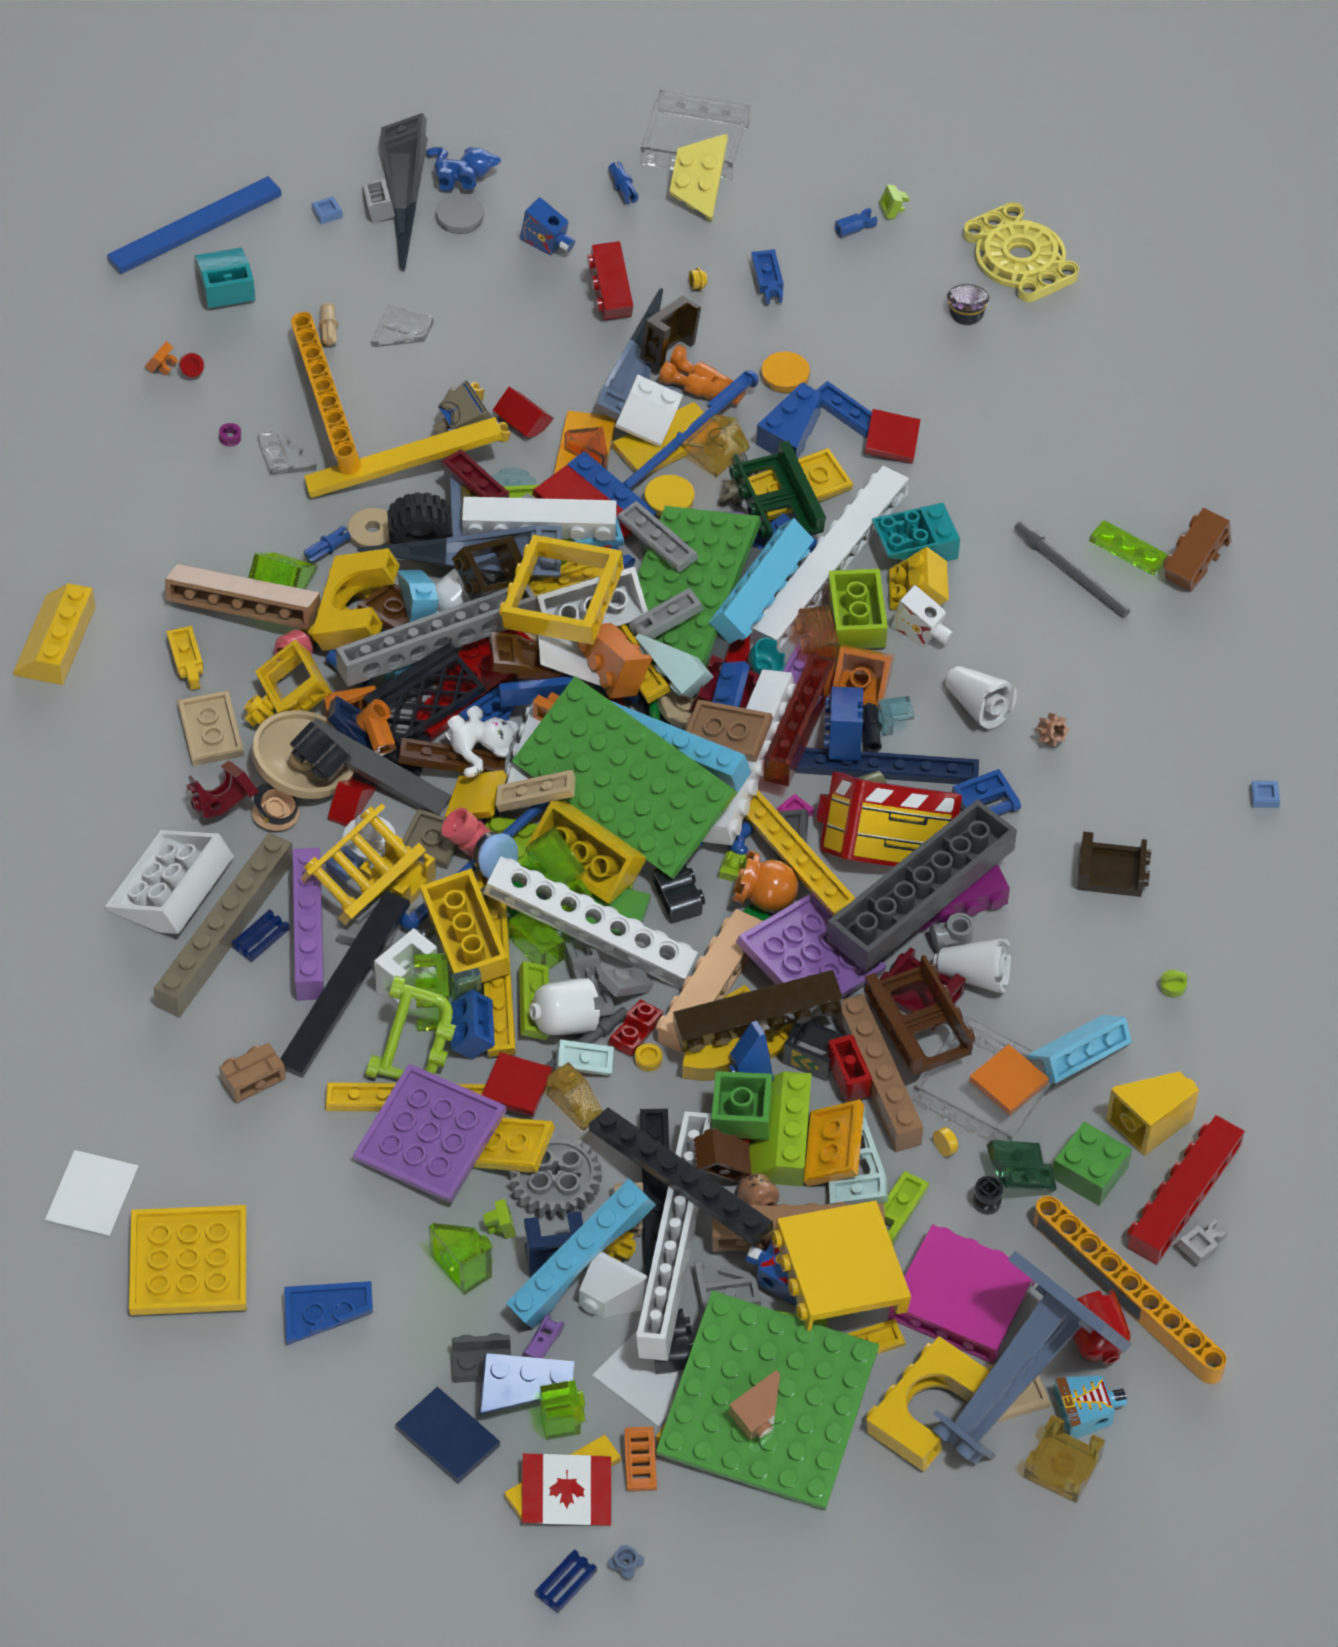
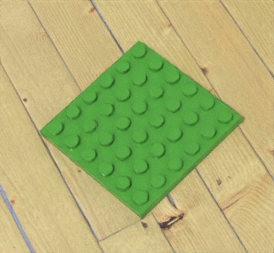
M712 1290L662 1432L656 1455L826 1511L880 1344L815 1323L812 1325V1330L807 1331L804 1321H800L799 1318ZM777 1370L780 1373L775 1419L774 1424H772L773 1429L764 1437L759 1438L756 1436L750 1441L729 1414V1404Z

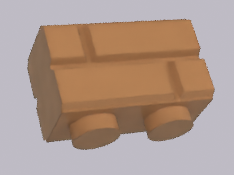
M270 1043L262 1046L255 1045L246 1054L238 1058H228L219 1067L221 1081L235 1103L286 1079L285 1066L279 1056L276 1055Z

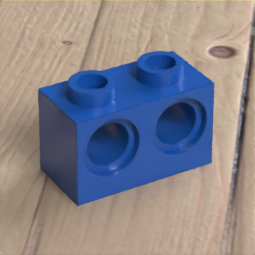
M472 989L450 1003L453 1009L451 1024L456 1025L451 1041L453 1051L472 1060L495 1046L492 999Z

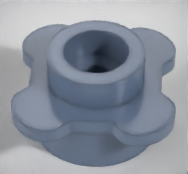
M628 1545L620 1546L615 1552L614 1557L608 1561L609 1568L612 1570L616 1569L622 1573V1577L625 1579L633 1578L634 1571L644 1565V1557ZM624 1560H628L629 1563L625 1564Z

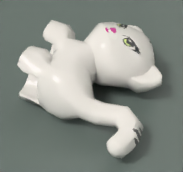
M473 706L467 710V715L469 716L467 721H464L459 715L447 721L450 729L444 735L449 739L454 751L461 754L466 761L473 765V767L464 770V776L467 778L475 777L483 771V760L472 752L476 743H481V745L492 751L496 757L505 758L509 755V748L512 746L515 733L519 728L516 722L505 721L496 717L482 722L483 711L478 706Z

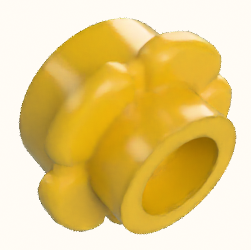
M699 267L689 271L690 288L701 291L707 285L706 272L702 271Z

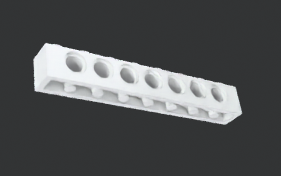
M500 857L483 894L633 967H639L646 973L678 989L681 988L698 953L690 945L684 942H676L668 938L662 931L645 927L639 920L627 918L610 906L604 907L594 902L588 895L573 892L567 885L560 882L555 883L545 878L538 871H530L511 858ZM512 882H520L523 885V887L517 888L512 884ZM542 893L546 895L548 899L542 900L536 894ZM561 906H569L572 912L564 911ZM586 917L594 918L597 924L589 923ZM611 929H616L620 931L622 935H614L611 932ZM635 941L643 942L646 948L637 946ZM660 953L668 954L671 960L663 959Z

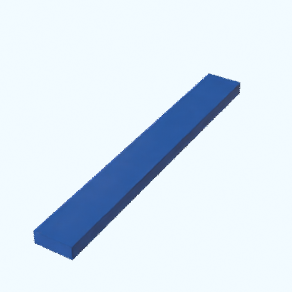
M267 176L107 254V259L119 274H122L282 196L281 189Z

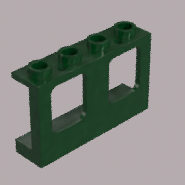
M789 441L779 443L778 453L744 462H740L737 454L733 455L732 464L729 466L730 477L732 480H736L739 496L742 500L745 499L748 514L760 516L761 525L757 533L760 538L764 539L766 544L773 536V529L765 513L786 507L792 510L797 522L810 536L824 532L826 516ZM767 469L772 470L781 488L756 496L747 474Z

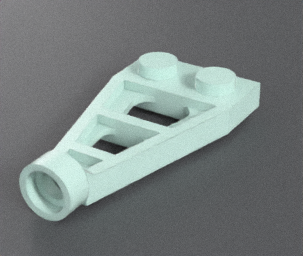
M865 1106L861 1136L864 1137L866 1147L860 1149L859 1160H866L868 1162L870 1173L829 1181L830 1204L838 1202L859 1204L875 1200L877 1203L888 1202L887 1177L866 1121L867 1113Z

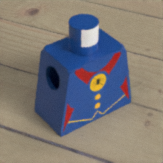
M541 197L525 210L520 240L548 255H552L559 247L569 252L576 242L567 235L568 220Z
M772 1241L767 1251L751 1246L746 1262L758 1266L757 1283L796 1306V1297L791 1296L789 1292L788 1274L781 1269L779 1248H775Z

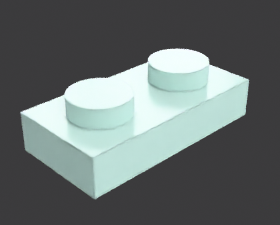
M559 1040L557 1042L555 1069L610 1076L612 1074L614 1047Z

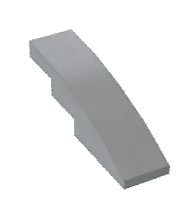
M561 932V938L573 978H588L594 984L598 994L597 998H593L595 1010H600V1016L615 1014L614 1003L609 991L598 980L603 970L600 966V956L597 949Z

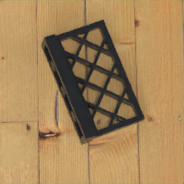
M448 642L364 696L363 699L366 707L374 699H379L385 702L389 708L396 709L394 718L389 717L387 722L394 741L400 747L402 738L413 739L484 693L486 688L460 658L455 647ZM456 665L461 668L459 676L447 675V671ZM431 681H439L438 689H425V686ZM445 681L457 682L456 690H443ZM462 683H473L476 686L469 692L461 691ZM409 695H418L416 704L403 703L404 699ZM423 695L436 696L434 705L421 704ZM441 696L454 697L451 704L447 706L439 705ZM401 709L414 710L412 719L399 718ZM419 710L432 711L431 716L426 720L417 719ZM397 725H410L409 731L399 736L396 733Z

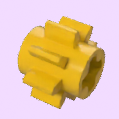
M254 695L245 704L243 709L246 711V717L244 719L253 727L257 723L261 725L266 719L276 714L270 698L267 695L263 698Z
M626 1231L603 1249V1253L620 1262L622 1258H631L636 1249V1242L632 1239L634 1234Z

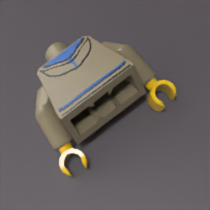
M466 380L460 386L448 390L443 401L438 405V409L444 418L433 425L437 434L447 432L448 429H456L492 418L481 401L484 398L485 390L483 388L479 389L480 385L477 382H473L470 385L468 380ZM501 422L498 426L503 440L499 441L507 442L510 439L511 432L507 431V423Z

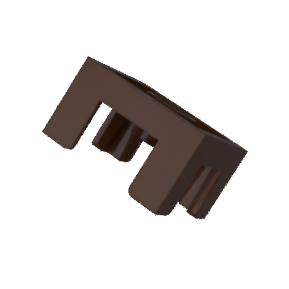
M396 584L383 586L357 605V609L372 607L382 621V628L385 630L409 623L401 590Z

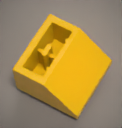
M925 547L890 568V609L897 611L900 600L914 585L920 588L939 606L948 601L947 561L928 547Z

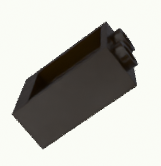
M513 536L464 546L452 558L454 568L458 572L470 600L508 588L509 583L514 582L517 564L523 560ZM495 553L507 581L486 585L474 557ZM532 576L528 581V586L533 582Z

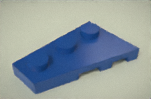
M371 1281L284 1287L287 1345L373 1313Z

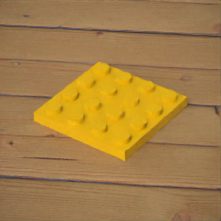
M246 1205L131 1210L130 1315L247 1310Z

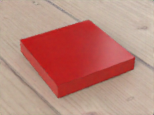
M872 409L864 453L913 464L921 419Z
M500 1052L482 1092V1096L505 1105L507 1110L534 1117L553 1069L547 1065Z

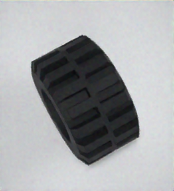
M415 492V494L411 495L406 494L403 498H397L389 506L387 518L390 544L452 537L450 506L447 505L445 499H440L438 495H431V493L426 492L424 494L420 492Z

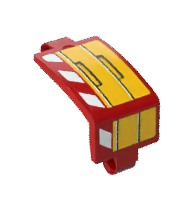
M833 772L829 794H820L816 818L818 822L824 824L820 850L847 860L895 867L960 813L962 795L868 781L844 773Z

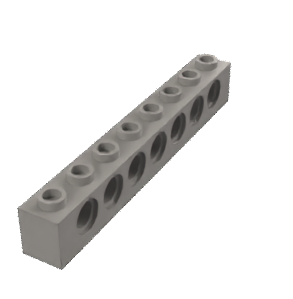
M527 584L518 608L537 612V598ZM508 588L336 648L337 670L347 687L419 662L448 642L455 648L486 638L490 636L491 632L500 633L508 630L503 627L502 615H499L500 605L506 601Z

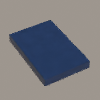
M438 1386L395 1424L397 1431L457 1484L500 1447V1441Z

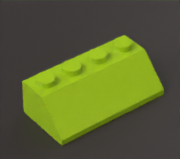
M783 1071L773 1076L769 1140L750 1139L749 1153L752 1174H764L773 1184L803 1187L812 1073Z

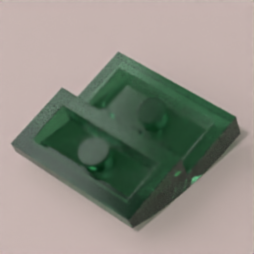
M991 1140L986 1144L993 1168L1006 1189L1049 1192L1057 1190L1052 1166L1049 1163H1044L1040 1143Z

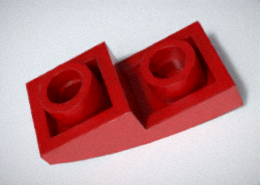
M640 999L626 1013L625 1022L610 1036L609 1045L632 1057L636 1049L652 1033L664 1011Z

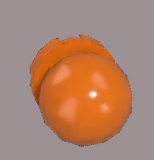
M748 850L745 859L748 860L745 869L740 868L733 888V893L735 894L732 896L731 901L743 904L744 900L749 898L754 907L763 912L771 913L780 912L792 905L798 896L799 887L798 879L792 868L782 861L767 860L761 862L759 860V853Z

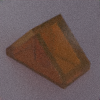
M603 427L573 429L565 432L566 451L576 457L585 451L607 470L608 452Z

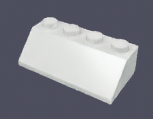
M635 567L623 569L602 624L612 623L615 626L631 622L648 611ZM601 576L536 595L537 612L584 620Z

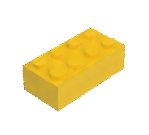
M472 868L420 886L424 905L458 991L510 973L507 955Z

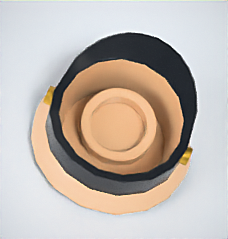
M269 783L262 784L257 788L259 792L254 795L255 804L251 813L254 821L259 826L272 831H282L291 828L297 823L300 817V809L296 797L277 790Z

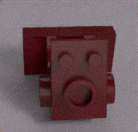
M230 760L221 766L224 770V779L213 790H204L200 783L194 780L191 775L188 777L190 784L186 785V789L193 794V797H190L191 807L195 813L197 812L204 819L222 815L246 795L252 798L259 792L247 774Z

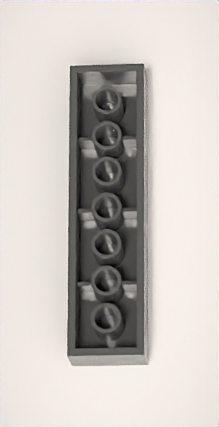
M977 799L829 919L827 941L867 972L1015 850L1017 829Z

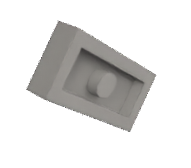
M639 967L602 971L598 978L615 997L648 993L654 985L647 977L646 972Z

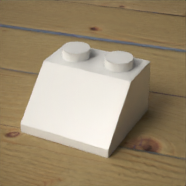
M637 375L615 427L660 447L683 395Z

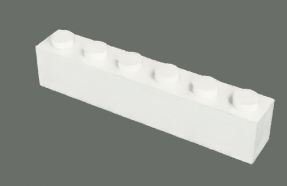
M464 497L463 536L532 525L562 526V539L581 540L595 538L601 541L615 540L616 501Z

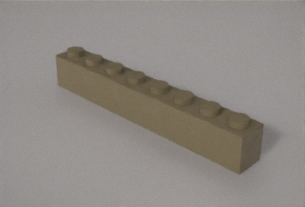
M270 832L266 835L153 988L157 1008L179 1018L293 864L292 842Z

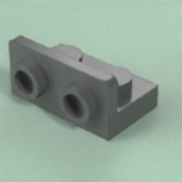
M492 1333L488 1336L461 1335L452 1338L454 1383L481 1381L483 1357L486 1353L511 1355L510 1335Z

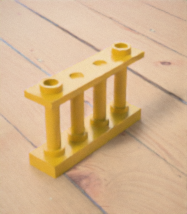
M382 803L376 809L372 806L369 807L360 816L363 821L319 860L314 857L303 867L306 870L300 878L303 882L314 875L340 902L343 912L338 919L345 926L426 851L420 843L413 848L409 845L406 847L378 817L385 808ZM369 823L398 853L397 857L400 860L394 866L390 862L387 863L359 834ZM350 840L380 871L378 874L381 878L375 883L372 879L369 881L340 850ZM330 858H333L361 888L360 892L362 893L356 900L353 896L350 898L324 871L322 866Z

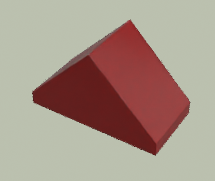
M354 779L339 781L329 810L328 820L346 827L352 820L361 815L374 794L375 787Z

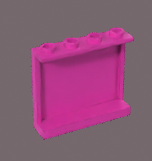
M932 1224L904 1276L911 1294L908 1311L896 1314L894 1307L889 1306L888 1319H895L897 1323L933 1339H937L940 1336L957 1349L993 1364L999 1356L1000 1346L1030 1287H1034L1036 1282L1008 1260L1010 1257L1004 1252L997 1249L992 1250L972 1238H964L946 1227Z

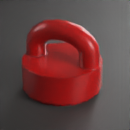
M189 352L180 358L178 367L182 374L188 377H196L202 373L204 361L200 355Z

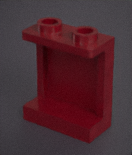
M910 947L905 954L901 953L896 958L894 967L889 972L885 971L879 981L919 967L920 961L915 958L916 950ZM938 973L940 982L948 987L951 1001L955 1005L964 994L966 978L956 973L952 979H949ZM917 982L891 992L897 1007L905 1014L935 1004V1000L923 982Z

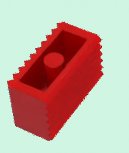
M850 1034L830 1040L827 1057L831 1060L832 1075L837 1080L836 1084H838L844 1102L869 1097L872 1092L871 1083H873V1079L854 1036Z

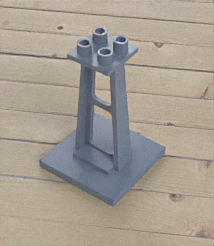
M1016 1251L1008 1260L1038 1284L1035 1290L1042 1294L1043 1298L957 1420L954 1421L939 1410H936L934 1413L941 1421L933 1431L953 1446L956 1445L960 1438H963L955 1450L975 1464L984 1455L993 1460L996 1455L984 1446L980 1440L1081 1327L1089 1333L1093 1330L1097 1331L1124 1353L1131 1345L1128 1340Z

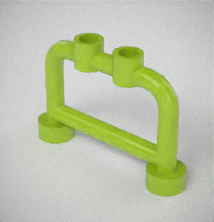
M395 975L389 997L399 999L383 1058L371 1055L365 1076L376 1079L378 1074L397 1080L401 1077L404 1070L392 1067V1063L412 998L437 1005L441 1008L442 1016L425 1071L435 1074L438 1066L444 1068L448 1052L443 1050L445 1041H452L456 1025L451 1024L453 1009L450 1002L437 993L405 984L406 978Z

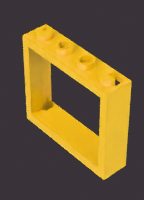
M533 535L530 543L524 547L522 562L516 566L514 582L509 583L506 601L500 605L499 615H502L503 627L505 629L593 645L624 569L622 551ZM538 557L604 568L584 620L518 608Z

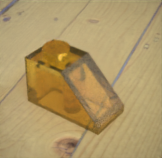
M569 1062L547 1076V1096L582 1131L586 1130L589 1127L588 1123L603 1112L587 1080Z

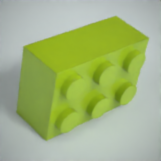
M880 569L829 571L827 592L835 650H840V647L843 645L858 648L886 647L888 626Z

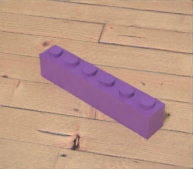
M320 848L293 849L295 986L297 1001L317 1000L324 989L322 883L314 875L305 882L300 879L306 872L303 867L314 857L318 860L321 858Z

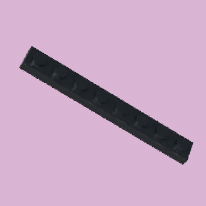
M609 1107L588 1123L590 1132L751 1245L755 1246L774 1229L772 1220Z

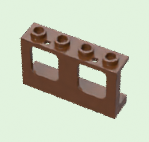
M925 955L921 956L919 967L879 981L875 973L865 976L864 993L911 1077L972 1055L973 1042H975L974 1032L970 1026L967 1027L965 1025L959 1006H954L948 987L945 984L942 985L936 966L933 963L930 964ZM917 982H923L935 1000V1004L909 1014H902L892 998L891 992ZM941 1024L949 1025L960 1045L957 1048L932 1057L926 1056L917 1042L915 1034Z

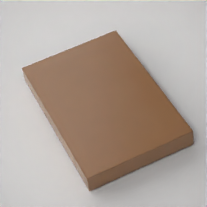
M698 699L686 731L742 753L747 761L757 762L773 716L772 713Z

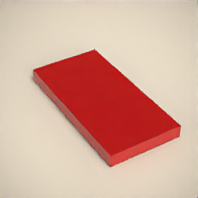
M568 465L534 488L532 493L537 499L611 500ZM616 504L617 516L623 509ZM619 522L625 540L633 533ZM607 545V546H604V547H605V548H611L612 545Z

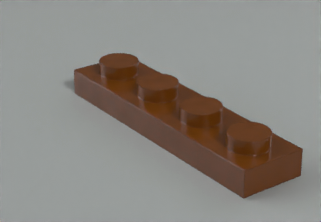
M402 738L398 760L400 764L463 774L466 768L473 767L461 754L456 753L451 745ZM472 749V752L483 760V771L481 773L505 771L506 757H496L491 751Z

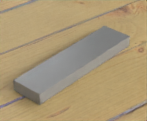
M637 501L617 515L619 522L678 573L698 559L696 551Z

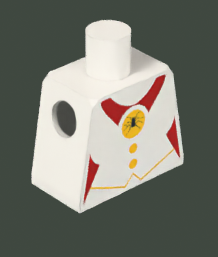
M916 585L900 600L891 625L893 630L922 646H926L933 638L942 644H946L953 633L942 625L946 615L945 610Z

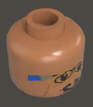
M759 1173L743 1178L737 1193L738 1198L747 1204H758L761 1206H776L780 1195L778 1188L764 1174Z

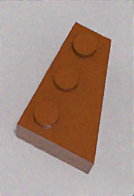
M1204 507L1199 514H1195L1189 524L1190 528L1186 535L1182 534L1176 544L1177 549L1173 555L1169 554L1163 564L1165 578L1191 592L1208 572L1207 567L1211 560L1216 562L1220 557V554L1217 553L1223 545L1228 547L1232 542L1230 520Z

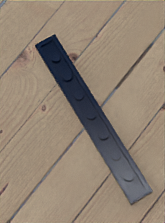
M774 745L773 755L768 758L767 771L832 776L833 772H840L853 777H860L880 771L887 780L960 784L979 776V759L861 751L860 761L829 759V749Z

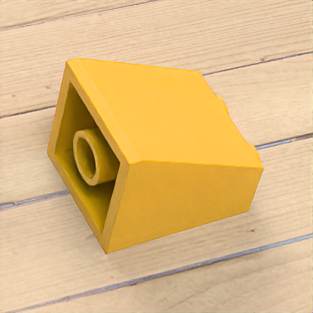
M1180 1071L1118 1085L1111 1089L1106 1120L1138 1151L1146 1156L1193 1120L1199 1089L1192 1079L1186 1078Z

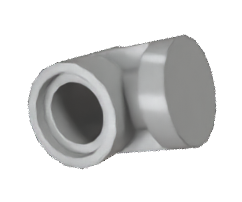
M955 913L948 918L947 922L931 924L929 932L934 949L939 951L941 948L971 943L974 922L967 914Z

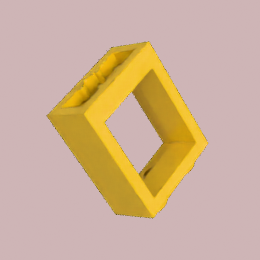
M296 640L285 646L255 671L277 713L292 710L309 711L332 693L310 652ZM303 662L311 677L284 698L276 683Z

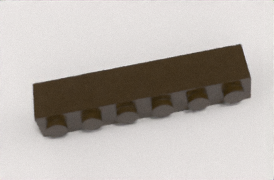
M829 970L674 1011L673 1025L682 1052H697L704 1049L705 1046L712 1044L724 1045L734 1038L742 1037L751 1022L754 1021L759 1023L763 1031L768 1029L777 1031L784 1028L787 1024L795 1022L803 1024L821 1015L824 1017L833 1016L842 1010L843 997L834 970Z

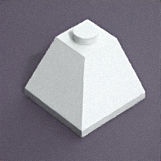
M600 1252L591 1261L579 1289V1305L586 1312L597 1314L603 1318L640 1311L643 1307L647 1289V1275Z

